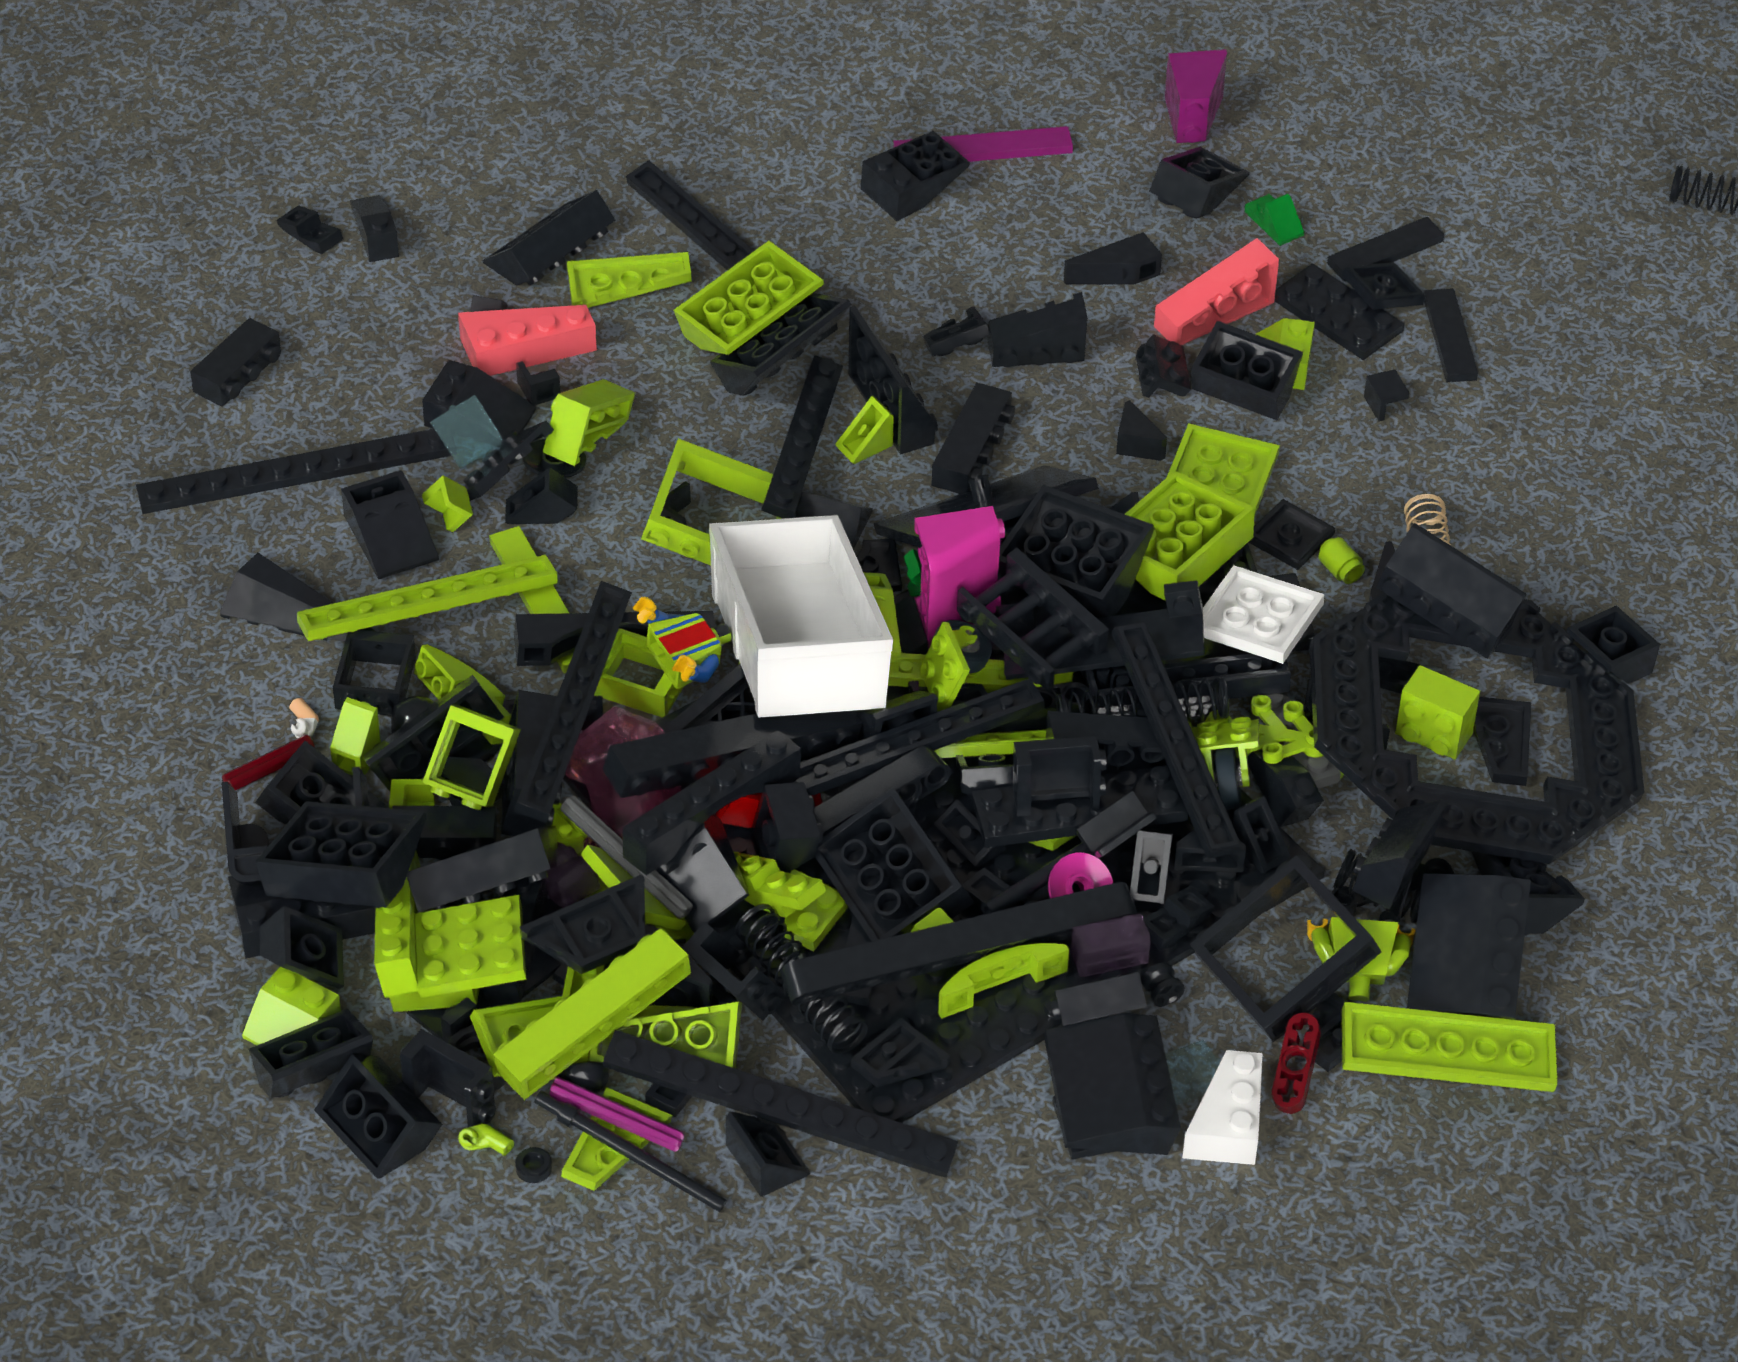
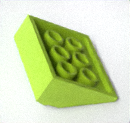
M767 241L673 311L685 338L701 350L729 355L823 286L824 281L775 244Z
M1177 471L1171 473L1125 513V515L1154 525V532L1135 579L1149 593L1165 600L1164 584L1197 580L1199 587L1254 538V507Z

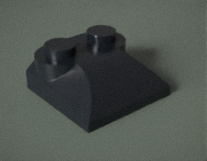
M986 754L968 757L956 755L955 761L960 775L961 792L968 794V798L972 799V791L1013 786V754Z

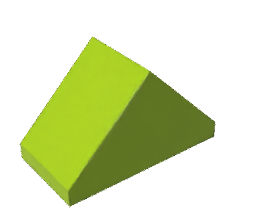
M871 396L836 442L835 446L852 464H856L892 447L894 415L876 397Z

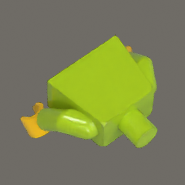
M1331 917L1329 927L1326 918H1323V925L1320 926L1313 925L1311 919L1307 920V936L1313 942L1314 949L1322 964L1355 937L1338 917ZM1356 919L1374 938L1381 953L1347 981L1349 982L1348 998L1350 1000L1368 1001L1370 998V984L1383 985L1387 976L1397 973L1409 957L1410 947L1413 944L1416 933L1415 928H1412L1410 933H1403L1399 929L1400 925L1398 922Z

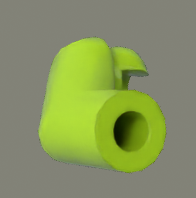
M487 1124L464 1128L458 1135V1141L461 1146L471 1151L491 1147L503 1156H506L514 1147V1140Z

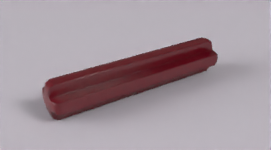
M303 735L223 774L222 781L229 782L236 791L281 769L304 741H307L314 748L315 744L309 735Z

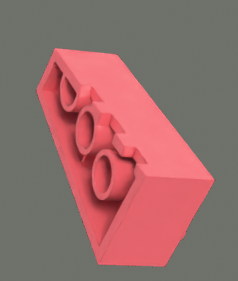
M1256 238L1157 304L1154 327L1168 341H1174L1182 346L1210 333L1217 321L1229 324L1273 304L1275 301L1279 258Z
M586 305L458 313L460 339L473 367H477L489 376L516 370V363L523 361L526 367L597 351L596 325Z

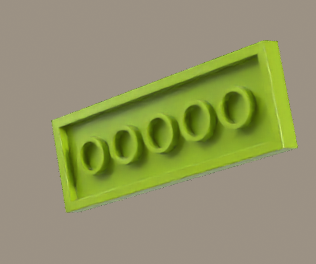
M1344 1002L1342 1007V1070L1554 1092L1557 1087L1555 1024Z

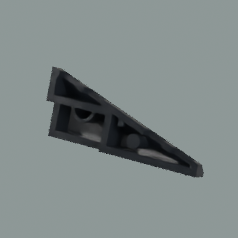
M257 553L237 571L221 607L220 616L227 619L230 616L245 619L249 624L253 625L262 623L276 626L280 631L305 636L297 623V612L333 604V602L260 553ZM371 627L360 629L366 631H375ZM347 633L326 637L321 640L327 641L329 638L345 642Z

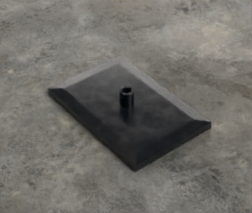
M1045 465L989 484L988 475L976 476V480L973 477L968 479L970 491L874 523V528L877 535L921 548L922 544L919 535L914 530L915 518L993 506L997 519L1002 518L1004 522L1023 515L1043 485L1073 496H1079L1099 488L1094 477Z

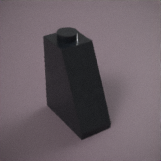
M1139 972L1055 991L1057 998L1050 999L1054 1019H1062L1063 1026L1147 1007Z

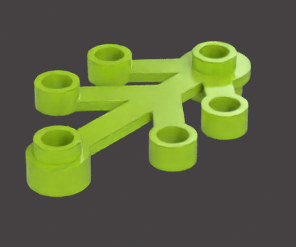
M1258 695L1252 698V714L1260 717L1266 725L1259 724V747L1246 749L1247 756L1253 751L1262 749L1263 760L1269 764L1279 763L1283 758L1301 752L1313 758L1323 756L1314 747L1313 726L1304 716V708L1301 702L1289 701L1283 706L1284 719L1288 722H1293L1298 729L1296 731L1287 729L1272 711L1271 699L1268 696ZM1217 710L1216 720L1213 719V714L1210 712L1205 721H1215L1217 724L1231 723L1232 718L1229 716L1227 719L1224 718L1222 720ZM1283 741H1285V742H1291V743L1286 744V745H1283V746L1280 744V742H1283ZM1231 747L1234 748L1236 757L1239 758L1238 747Z

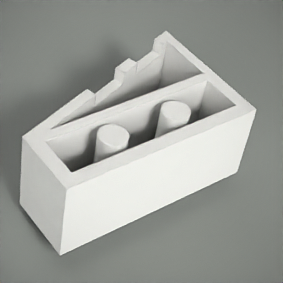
M1226 1050L1185 1133L1183 1158L1255 1165L1259 1134L1262 1053Z

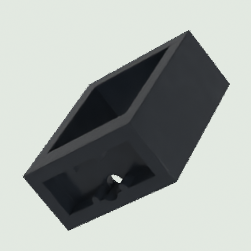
M366 630L348 632L333 685L335 709L342 710L344 701L349 697L377 707L378 714L391 715L393 707L399 701L406 698L416 659L414 635ZM356 661L401 665L395 689L350 685Z

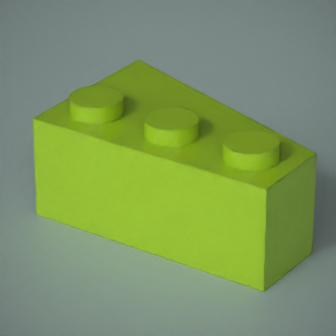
M602 379L559 393L551 406L553 414L550 425L554 431L546 437L543 453L576 466L580 462V454L584 451L591 453L596 449L595 442L601 437L608 439L627 422L635 392Z

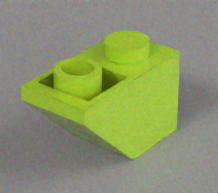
M347 697L343 703L330 746L331 759L335 765L347 774L353 775L352 767H360L365 775L370 767L365 762L363 755L381 742L377 707L371 706L369 703Z

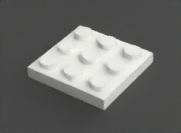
M1233 565L1203 607L1204 638L1283 664L1324 605V594Z

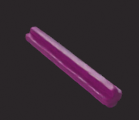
M557 1077L550 1087L549 1095L564 1103L570 1102L588 1114L667 1149L677 1152L683 1144L684 1132L563 1078Z

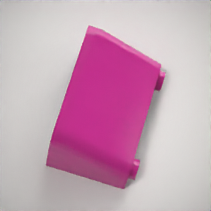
M993 506L915 518L914 530L919 535L922 547L918 548L922 568L920 596L914 597L927 637L928 649L931 646L932 638L942 622L949 620L964 621L957 611L958 590L964 587L971 595L976 597L998 581L1000 539L1005 538V528L1002 518L997 519ZM999 596L985 607L994 614L996 606L1001 605V597Z

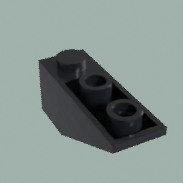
M1142 232L1065 260L1063 282L1066 285H1135L1161 274L1162 253L1146 234Z

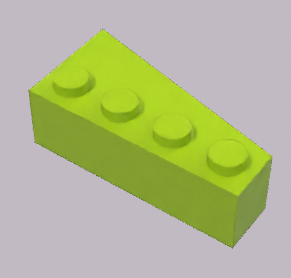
M733 1002L634 1018L617 1030L736 1069L742 1003ZM613 1033L590 1050L589 1061L603 1062Z

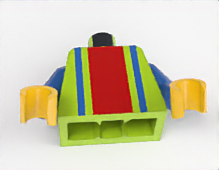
M641 597L633 606V610L639 612L637 619L640 623H649L646 646L674 687L678 690L693 681L700 683L708 682L719 667L721 645L731 642V633L728 626L723 623L710 628L704 618L697 613L689 615L664 613L657 609L651 599Z

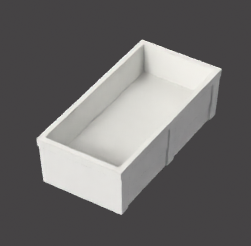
M838 515L710 523L712 597L715 604H718L724 622L730 630L733 652L736 659L740 661L753 695L758 718L886 708L893 638Z

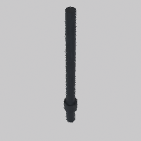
M542 1090L536 1096L534 1103L556 1115L557 1121L565 1126L578 1128L718 1212H721L726 1205L727 1199L580 1113L581 1109L570 1102L564 1104Z

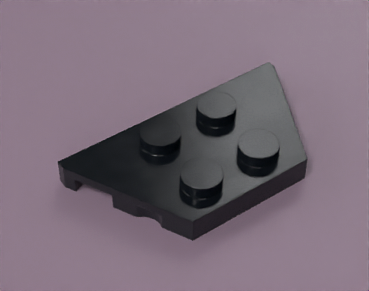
M641 874L520 926V936L525 941L580 974L605 965L618 956H624L635 948L638 942L645 936L644 877Z

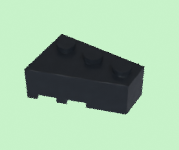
M1083 293L1073 294L1074 299L1055 304V301L1045 303L1046 308L1027 313L1025 309L989 320L988 329L990 335L988 336V346L992 367L1085 361L1088 317Z

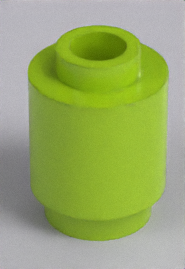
M1330 538L1321 545L1318 559L1338 581L1352 584L1363 575L1365 566L1363 565L1362 558L1343 538Z

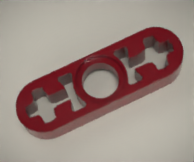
M1298 1013L1288 1021L1273 1083L1272 1098L1278 1110L1287 1114L1299 1112L1306 1103L1321 1038L1318 1021L1309 1013ZM1304 1025H1308L1311 1032L1305 1033L1303 1047L1299 1045L1300 1037L1297 1030H1302ZM1293 1056H1302L1306 1059V1065L1299 1071H1291L1286 1067L1288 1060ZM1288 1080L1294 1081L1293 1091L1296 1097H1291L1289 1102H1284L1282 1095H1287L1290 1084Z

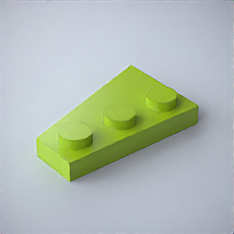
M606 1087L602 1095L666 1125L671 1123V1114ZM593 1115L590 1117L591 1120L640 1149L650 1142L643 1137ZM582 1132L562 1169L561 1177L595 1191L630 1159Z

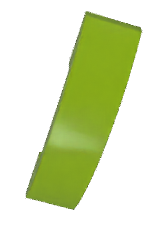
M1056 943L1027 944L994 952L976 960L956 973L939 991V1016L942 1019L973 1007L975 993L1030 973L1034 981L1038 983L1068 972L1069 948L1066 944Z

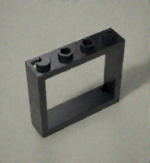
M1297 855L1290 861L1280 864L1271 877L1265 882L1255 885L1247 897L1237 905L1229 907L1216 923L1210 928L1200 931L1195 940L1189 944L1201 962L1272 1042L1285 1034L1291 1017L1298 1013H1310L1381 953L1374 938ZM1303 879L1355 937L1264 1013L1215 959L1213 954Z

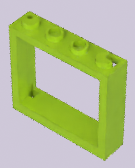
M678 438L641 540L711 566L710 534L660 516L676 471L762 504L773 474Z

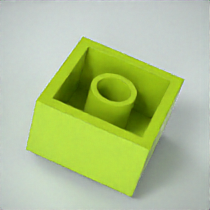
M1419 665L1402 690L1395 734L1408 742H1415L1427 747L1438 755H1445L1456 760L1473 734L1480 690Z

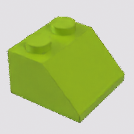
M1283 318L1255 335L1303 352L1293 388L1305 390L1315 322Z
M279 967L261 987L243 1031L242 1038L255 1045H259L341 1011L339 994L296 972Z

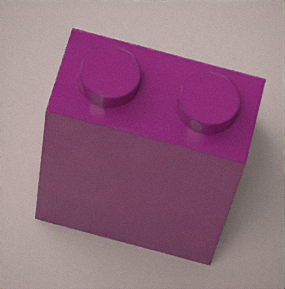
M1226 49L1168 53L1165 101L1176 143L1206 141L1223 98L1227 61Z

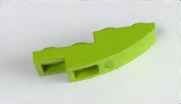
M428 644L421 646L415 663L414 674L438 700L453 690L460 682L473 675L504 716L500 721L509 724L511 714L503 707L505 695L495 685L455 657ZM482 733L491 744H502L504 741L487 733Z
M734 852L749 892V896L744 900L754 906L761 904L770 905L775 910V913L787 918L796 910H803L826 892L821 879L780 871L774 859Z

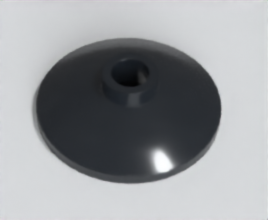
M546 439L530 443L533 450L523 457L525 466L537 475H540L550 467L565 478L579 474L586 466V455L584 452L580 454V462L576 466L543 453Z

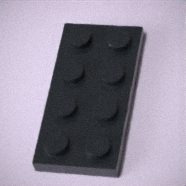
M1313 263L1279 286L1275 292L1274 302L1303 321L1315 322L1314 328L1362 360H1365L1404 331L1405 323L1384 309L1373 310L1356 291Z

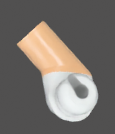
M296 698L289 706L290 710L298 718L296 719V726L291 725V731L296 738L303 735H309L311 738L319 722V717L302 698Z

